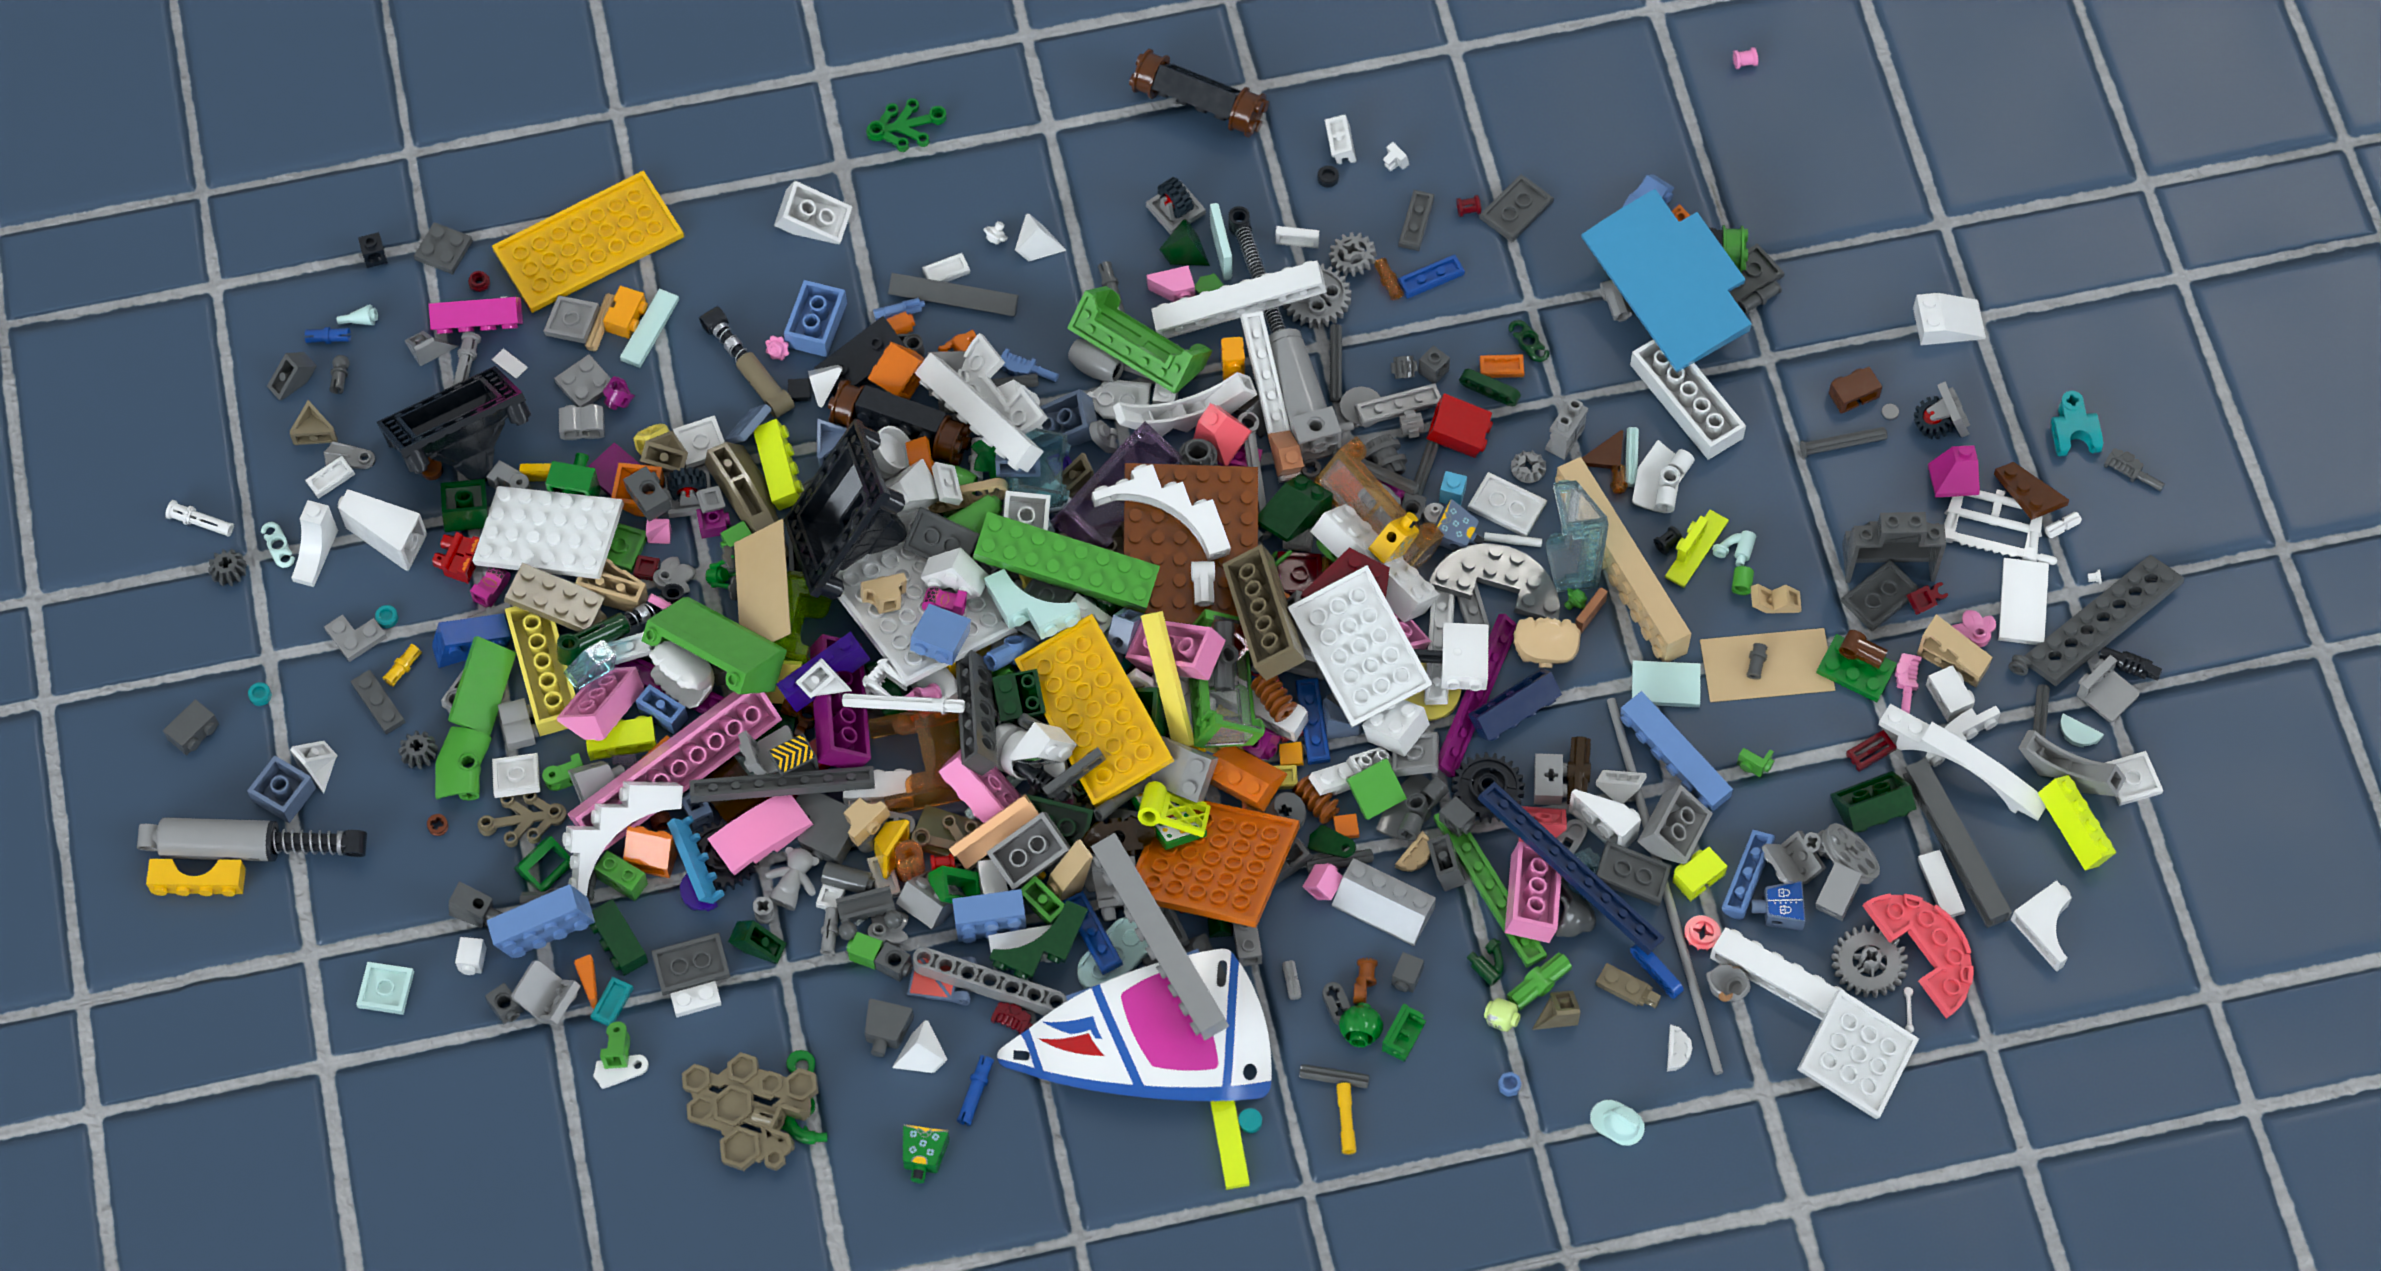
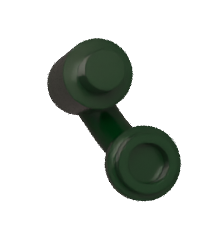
M1495 938L1489 941L1485 947L1489 955H1494V966L1482 955L1478 957L1474 952H1471L1467 957L1472 963L1471 968L1490 986L1495 985L1500 980L1504 968L1500 950L1502 942Z

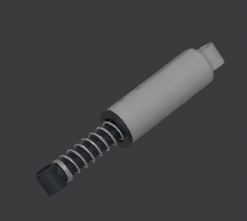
M162 818L158 825H139L137 849L157 851L160 857L171 859L276 861L278 854L282 850L286 854H289L291 851L295 854H298L300 851L307 854L311 851L316 855L320 851L323 855L327 852L335 855L337 852L338 855L364 857L366 854L367 832L345 830L337 831V834H331L329 830L328 834H325L321 830H319V833H313L312 830L309 833H304L301 830L300 833H294L292 829L290 833L285 832L284 829L282 832H279L277 821Z

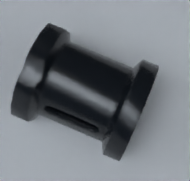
M1670 526L1665 534L1654 539V544L1662 554L1666 555L1669 553V549L1678 544L1679 540L1683 537L1678 529Z

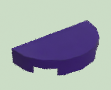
M688 873L682 878L680 895L687 907L694 911H711L718 907L716 902L711 904L698 900Z

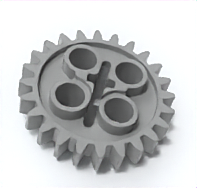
M1321 264L1320 267L1327 292L1283 305V309H1287V315H1293L1294 322L1298 319L1301 320V326L1308 322L1309 328L1316 324L1317 328L1320 329L1321 323L1329 327V321L1336 324L1337 317L1343 319L1344 312H1348V305H1351L1350 284L1345 283L1346 277H1340L1339 270L1333 273L1332 266L1327 270L1324 269V264Z

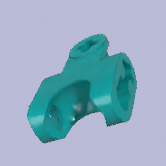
M2067 391L2063 394L2058 406L2059 416L2051 418V431L2057 456H2067L2071 448L2070 441L2074 439L2084 441L2091 453L2101 452L2104 442L2097 413L2086 414L2082 395L2076 391Z

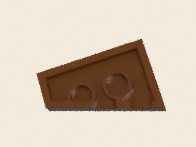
M2015 462L1995 469V477L2031 520L2068 506V498Z

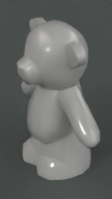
M787 847L785 853L788 856V866L769 870L765 873V877L767 879L782 877L769 898L773 904L795 911L800 884L810 896H814L816 893L814 886L805 873L812 866L818 865L819 859L813 857L805 849Z

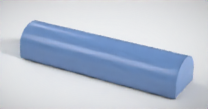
M1752 830L1722 905V911L1727 916L1738 920L1744 919L1767 861L1764 857L1762 846L1764 844H1773L1775 835Z

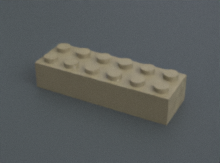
M1261 544L1223 563L1222 565L1250 656L1258 673L1267 681L1305 662L1306 659L1294 621L1287 609L1289 605L1273 556Z

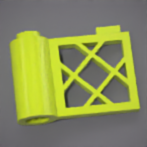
M1152 781L1147 783L1144 788L1138 811V819L1145 826H1155L1160 823L1203 837L1211 806L1203 801L1196 803L1167 792L1166 787L1162 783ZM1171 802L1177 803L1180 806L1175 807ZM1194 809L1202 811L1204 813L1196 814ZM1181 812H1186L1189 817H1184ZM1174 815L1177 818V820L1168 818L1166 816ZM1196 822L1199 827L1193 826L1190 823Z

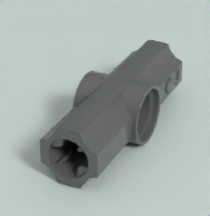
M1217 621L1214 623V630L1226 641L1214 667V689L1220 692L1235 690V662L1239 656L1238 650L1235 647L1234 623L1232 621Z

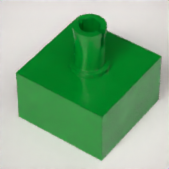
M576 453L573 464L552 461L545 483L547 491L599 497L601 488L595 468L586 467L589 456L584 453Z

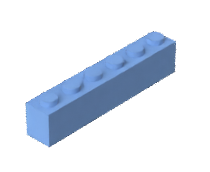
M1642 691L1621 707L1620 719L1628 728L1631 726L1635 730L1638 740L1643 744L1647 743L1651 748L1650 751L1657 760L1661 759L1666 764L1667 771L1673 777L1677 776L1682 781L1681 785L1687 791L1692 792L1697 797V800L1711 812L1715 811L1732 797L1733 789Z

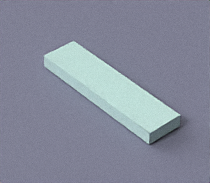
M662 289L658 290L620 356L621 361L638 368L642 366L676 307L679 296Z

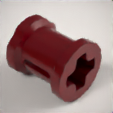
M1478 195L1467 199L1456 198L1459 217L1475 212L1481 214V203Z

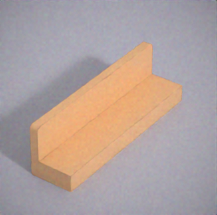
M1024 794L953 844L949 850L953 856H957L964 868L968 869L985 857L987 851L1039 815V812L1026 794Z

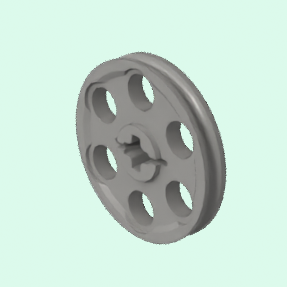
M1831 824L1822 832L1821 841L1823 847L1834 864L1838 862L1861 873L1862 877L1859 883L1869 884L1880 874L1878 861L1868 845L1856 833L1840 824Z

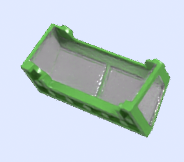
M1205 609L1192 625L1212 627L1214 629V623L1217 621H1232L1234 623L1235 647L1238 650L1239 656L1235 662V690L1220 692L1214 689V669L1209 680L1188 678L1194 746L1213 748L1254 745L1263 737L1265 725L1262 719H1255L1253 692L1250 687L1252 682L1249 651L1239 617Z

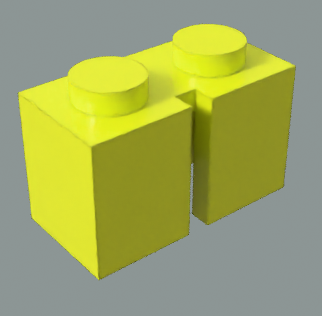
M1710 847L1703 851L1701 849L1698 850L1691 857L1692 860L1686 864L1678 865L1674 870L1672 882L1690 902L1707 889L1704 886L1705 884L1711 887L1726 874L1727 865Z

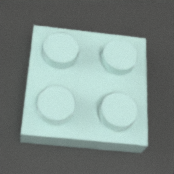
M367 962L356 1004L357 1007L403 1015L414 975L413 968Z

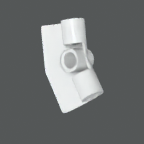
M1657 440L1638 467L1632 503L1656 512H1673L1679 482L1695 461L1694 457L1683 449L1678 450L1675 454Z

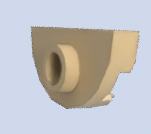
M1423 831L1396 862L1395 868L1412 872L1421 869L1427 864L1431 856L1427 843L1429 837Z

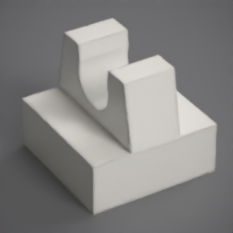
M1394 142L1387 146L1388 154L1383 158L1385 167L1390 172L1398 166L1405 169L1409 165L1407 155Z

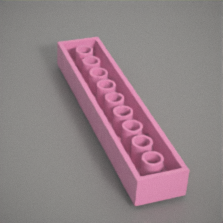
M732 692L567 814L575 826H593L591 812L595 809V804H622V801L619 799L620 788H623V781L676 782L683 786L684 793L690 788L689 780L703 779L740 751L739 745L741 743L738 734L746 730L756 740L779 723L782 718L765 692L741 695ZM655 813L646 815L628 826L635 828V826H639ZM627 827L611 840L603 852L626 836Z

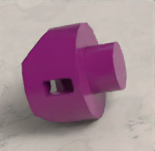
M616 376L612 377L603 389V394L606 397L604 403L613 410H616L618 406L627 408L635 397L634 394L630 393L626 381Z

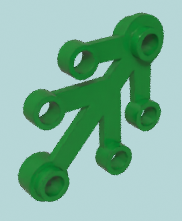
M911 98L907 100L906 107L895 123L888 124L891 118H895L899 114L898 106L890 103L886 106V111L880 120L872 121L867 126L866 134L872 141L885 140L896 145L897 150L900 152H906L909 149V142L906 138H899L891 134V132H900L916 140L920 147H926L930 143L929 135L924 132L920 133L912 129V127L928 123L941 125L947 119L946 110L942 106H934L930 109L928 115L908 119L912 113L919 110L918 100Z

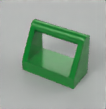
M548 836L513 869L538 892H545L570 868L571 856L552 836ZM552 849L564 861L545 880L539 883L528 870Z
M942 865L928 873L929 883L941 902L953 904L952 899L964 897L949 894L948 885L962 888L966 897L981 895L978 872Z

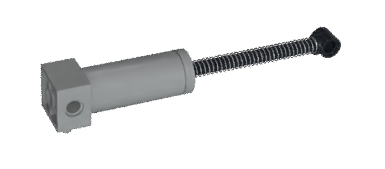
M1236 206L1228 214L1229 230L1237 237L1245 262L1248 264L1247 267L1251 279L1258 278L1266 274V271L1262 267L1263 264L1260 255L1257 253L1255 241L1253 242V235L1250 233L1252 231L1250 213L1245 207ZM1278 307L1264 310L1271 332L1269 340L1290 423V430L1300 446L1303 462L1307 459L1317 460L1332 456L1333 450L1341 448L1342 433L1354 430V423L1350 421L1339 424L1333 406L1327 407L1301 332L1297 329L1284 328V322L1280 318L1281 315L1279 314Z

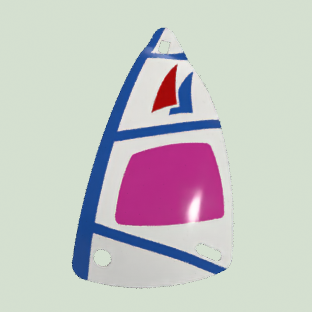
M1216 949L1188 955L1229 1027L1205 1041L1201 1034L1195 1035L1189 1024L1193 1020L1190 1015L1184 1016L1178 1005L1182 1003L1178 996L1173 997L1167 985L1171 984L1167 977L1164 979L1161 977L1156 968L1160 964L1155 963L1108 980L1068 1000L1003 1046L997 1054L998 1062L1008 1069L1067 1086L1134 1097L1185 1101H1234L1263 1098L1271 1088V1050L1264 1014L1248 975L1234 954L1228 949ZM1221 960L1227 963L1226 984L1223 987L1217 985L1218 963ZM1014 1050L1028 1051L1030 1058L1027 1061L1013 1060ZM1247 1064H1253L1257 1069V1074L1252 1080H1247L1243 1076V1069Z

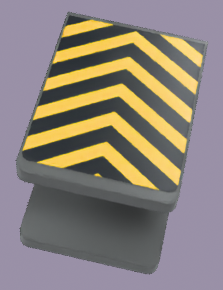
M804 734L768 751L778 770L776 773L780 775L789 772L819 770L817 757Z

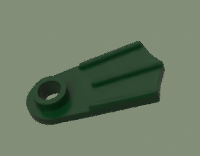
M1321 824L1310 834L1307 848L1311 851L1348 858L1355 853L1356 844L1352 839Z

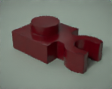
M1942 582L1934 584L1931 588L1926 585L1906 595L1916 615L1938 605L1936 600L1940 601L1948 596V593L1941 595L1938 592V587L1943 585Z

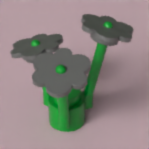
M726 545L722 548V560L709 564L710 568L706 570L705 577L711 588L728 589L730 599L737 600L736 572L729 573L726 568L721 567L723 564H726L729 569L736 568L734 546ZM732 577L731 584H725V582Z

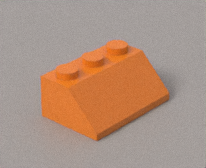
M1236 746L1224 747L1213 754V756L1219 759L1210 784L1264 813L1286 778L1287 773Z

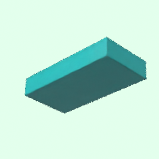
M612 977L590 1016L591 1019L606 1026L616 1022L634 989L633 985Z

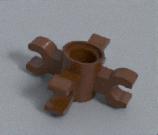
M784 699L780 712L784 715L796 717L798 726L794 732V738L805 734L806 730L815 726L813 701L796 713L787 699ZM809 713L812 715V718H805L802 714Z

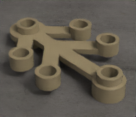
M536 793L523 794V799L526 804H533L540 809V812H532L515 801L514 796L500 797L504 808H510L519 815L501 818L485 815L479 819L477 825L482 835L491 836L499 827L519 824L514 831L507 832L504 835L506 846H516L526 831L528 841L536 844L551 825L557 826L565 821L567 812L563 805L558 803L549 805L537 797ZM530 795L534 796L531 799H527V797ZM542 821L537 828L529 829L534 822ZM532 834H537L534 838L530 837ZM511 837L515 838L513 841H507Z
M946 815L942 820L943 827L950 831L955 841L931 836L929 831L922 827L913 831L912 841L915 846L921 848L931 845L949 850L953 844L964 836L956 825L955 817ZM952 819L954 823L948 826L945 824V821ZM969 820L965 823V832L967 834L972 832L967 829L968 825L973 824L976 828L978 827L976 821ZM923 835L926 839L924 842H919L917 837ZM983 857L979 861L991 860V858ZM977 862L968 869H965L961 863L955 865V868H963L970 871L976 867Z

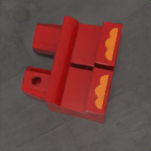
M456 532L455 536L444 534L440 546L448 551L446 555L436 552L432 559L433 566L443 570L444 576L469 584L476 569V565H474L472 560L480 538L475 536L472 538L464 537L459 532Z

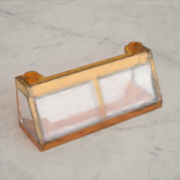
M1356 436L1339 449L1314 482L1333 493L1332 503L1336 507L1344 504L1351 506L1355 509L1356 514L1363 521L1368 522L1379 535L1391 521L1405 516L1407 512L1361 462L1365 458L1367 450L1365 445ZM1424 523L1421 526L1415 524L1419 529V534L1403 555V559L1414 568L1419 567L1434 555L1444 537V534L1433 523Z

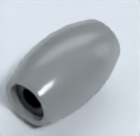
M1077 339L1069 350L1068 359L1081 372L1094 379L1115 382L1123 373L1125 363L1085 339Z

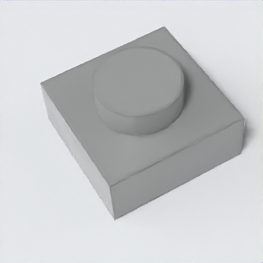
M719 486L696 492L702 513L721 510L725 507Z

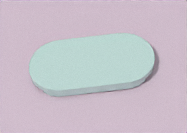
M1123 917L1115 921L1106 931L1123 962L1122 966L1102 975L1089 950L1083 955L1078 963L1077 975L1084 989L1134 971L1142 962V959H1145L1148 955L1145 949L1148 947V944L1145 940L1141 942L1134 929L1138 928L1135 922L1130 923L1127 918Z

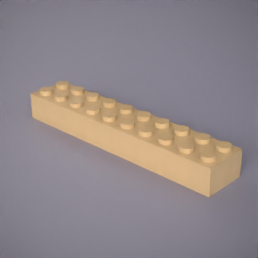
M1579 457L1557 467L1554 487L1556 497L1559 500L1562 499L1567 515L1573 517L1579 534L1584 535L1587 547L1596 554L1600 568L1606 570L1610 584L1619 591L1621 602L1629 607L1631 618L1640 625L1644 639L1650 641L1655 657L1660 658L1662 662H1670L1687 654L1691 638L1690 630L1583 459Z

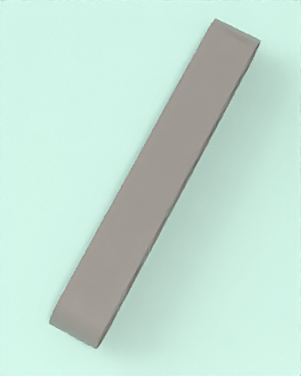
M918 948L913 955V968L916 973L1010 1005L1016 1004L1023 1009L1044 1016L1055 1009L1050 1005L1052 1002H1059L1061 1005L1067 1002L1066 996L1060 991L930 948ZM926 958L929 962L927 964H920L918 960ZM947 965L951 970L945 972L940 967ZM971 973L973 977L965 979L962 977V974ZM986 980H992L995 982V984L993 986H987L984 984V982ZM1014 987L1018 991L1016 993H1009L1006 989ZM1035 994L1039 996V999L1032 1001L1028 996Z

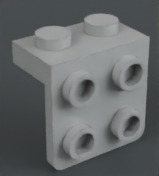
M2112 655L2105 660L2100 659L2094 666V671L2090 675L2086 673L2080 679V687L2077 692V696L2108 722H2114L2139 697V691L2114 671L2117 660Z
M787 725L758 742L746 730L738 734L741 743L739 749L746 758L744 764L750 773L754 772L756 775L778 772L768 751L794 738L791 729Z
M1802 831L1795 832L1782 844H1764L1762 846L1765 859L1773 865L1777 871L1776 876L1783 883L1793 884L1797 881H1802V884H1807L1826 869L1816 852H1808L1804 848L1803 841L1805 835Z
M534 960L516 986L511 997L543 1024L557 1025L565 1017V1011L570 1003L576 999L581 985L575 980H562L540 961Z

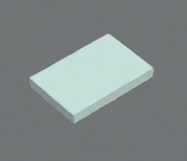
M1214 203L1210 204V228L1225 281L1232 278V254L1219 204Z
M1633 660L1632 698L1642 691L1655 706L1700 708V664Z

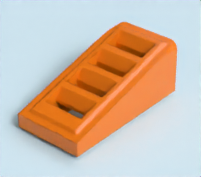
M591 954L574 960V965L590 1005L594 1009L598 1003L595 965Z

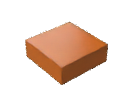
M1356 814L1333 816L1336 832L1350 839L1359 838Z

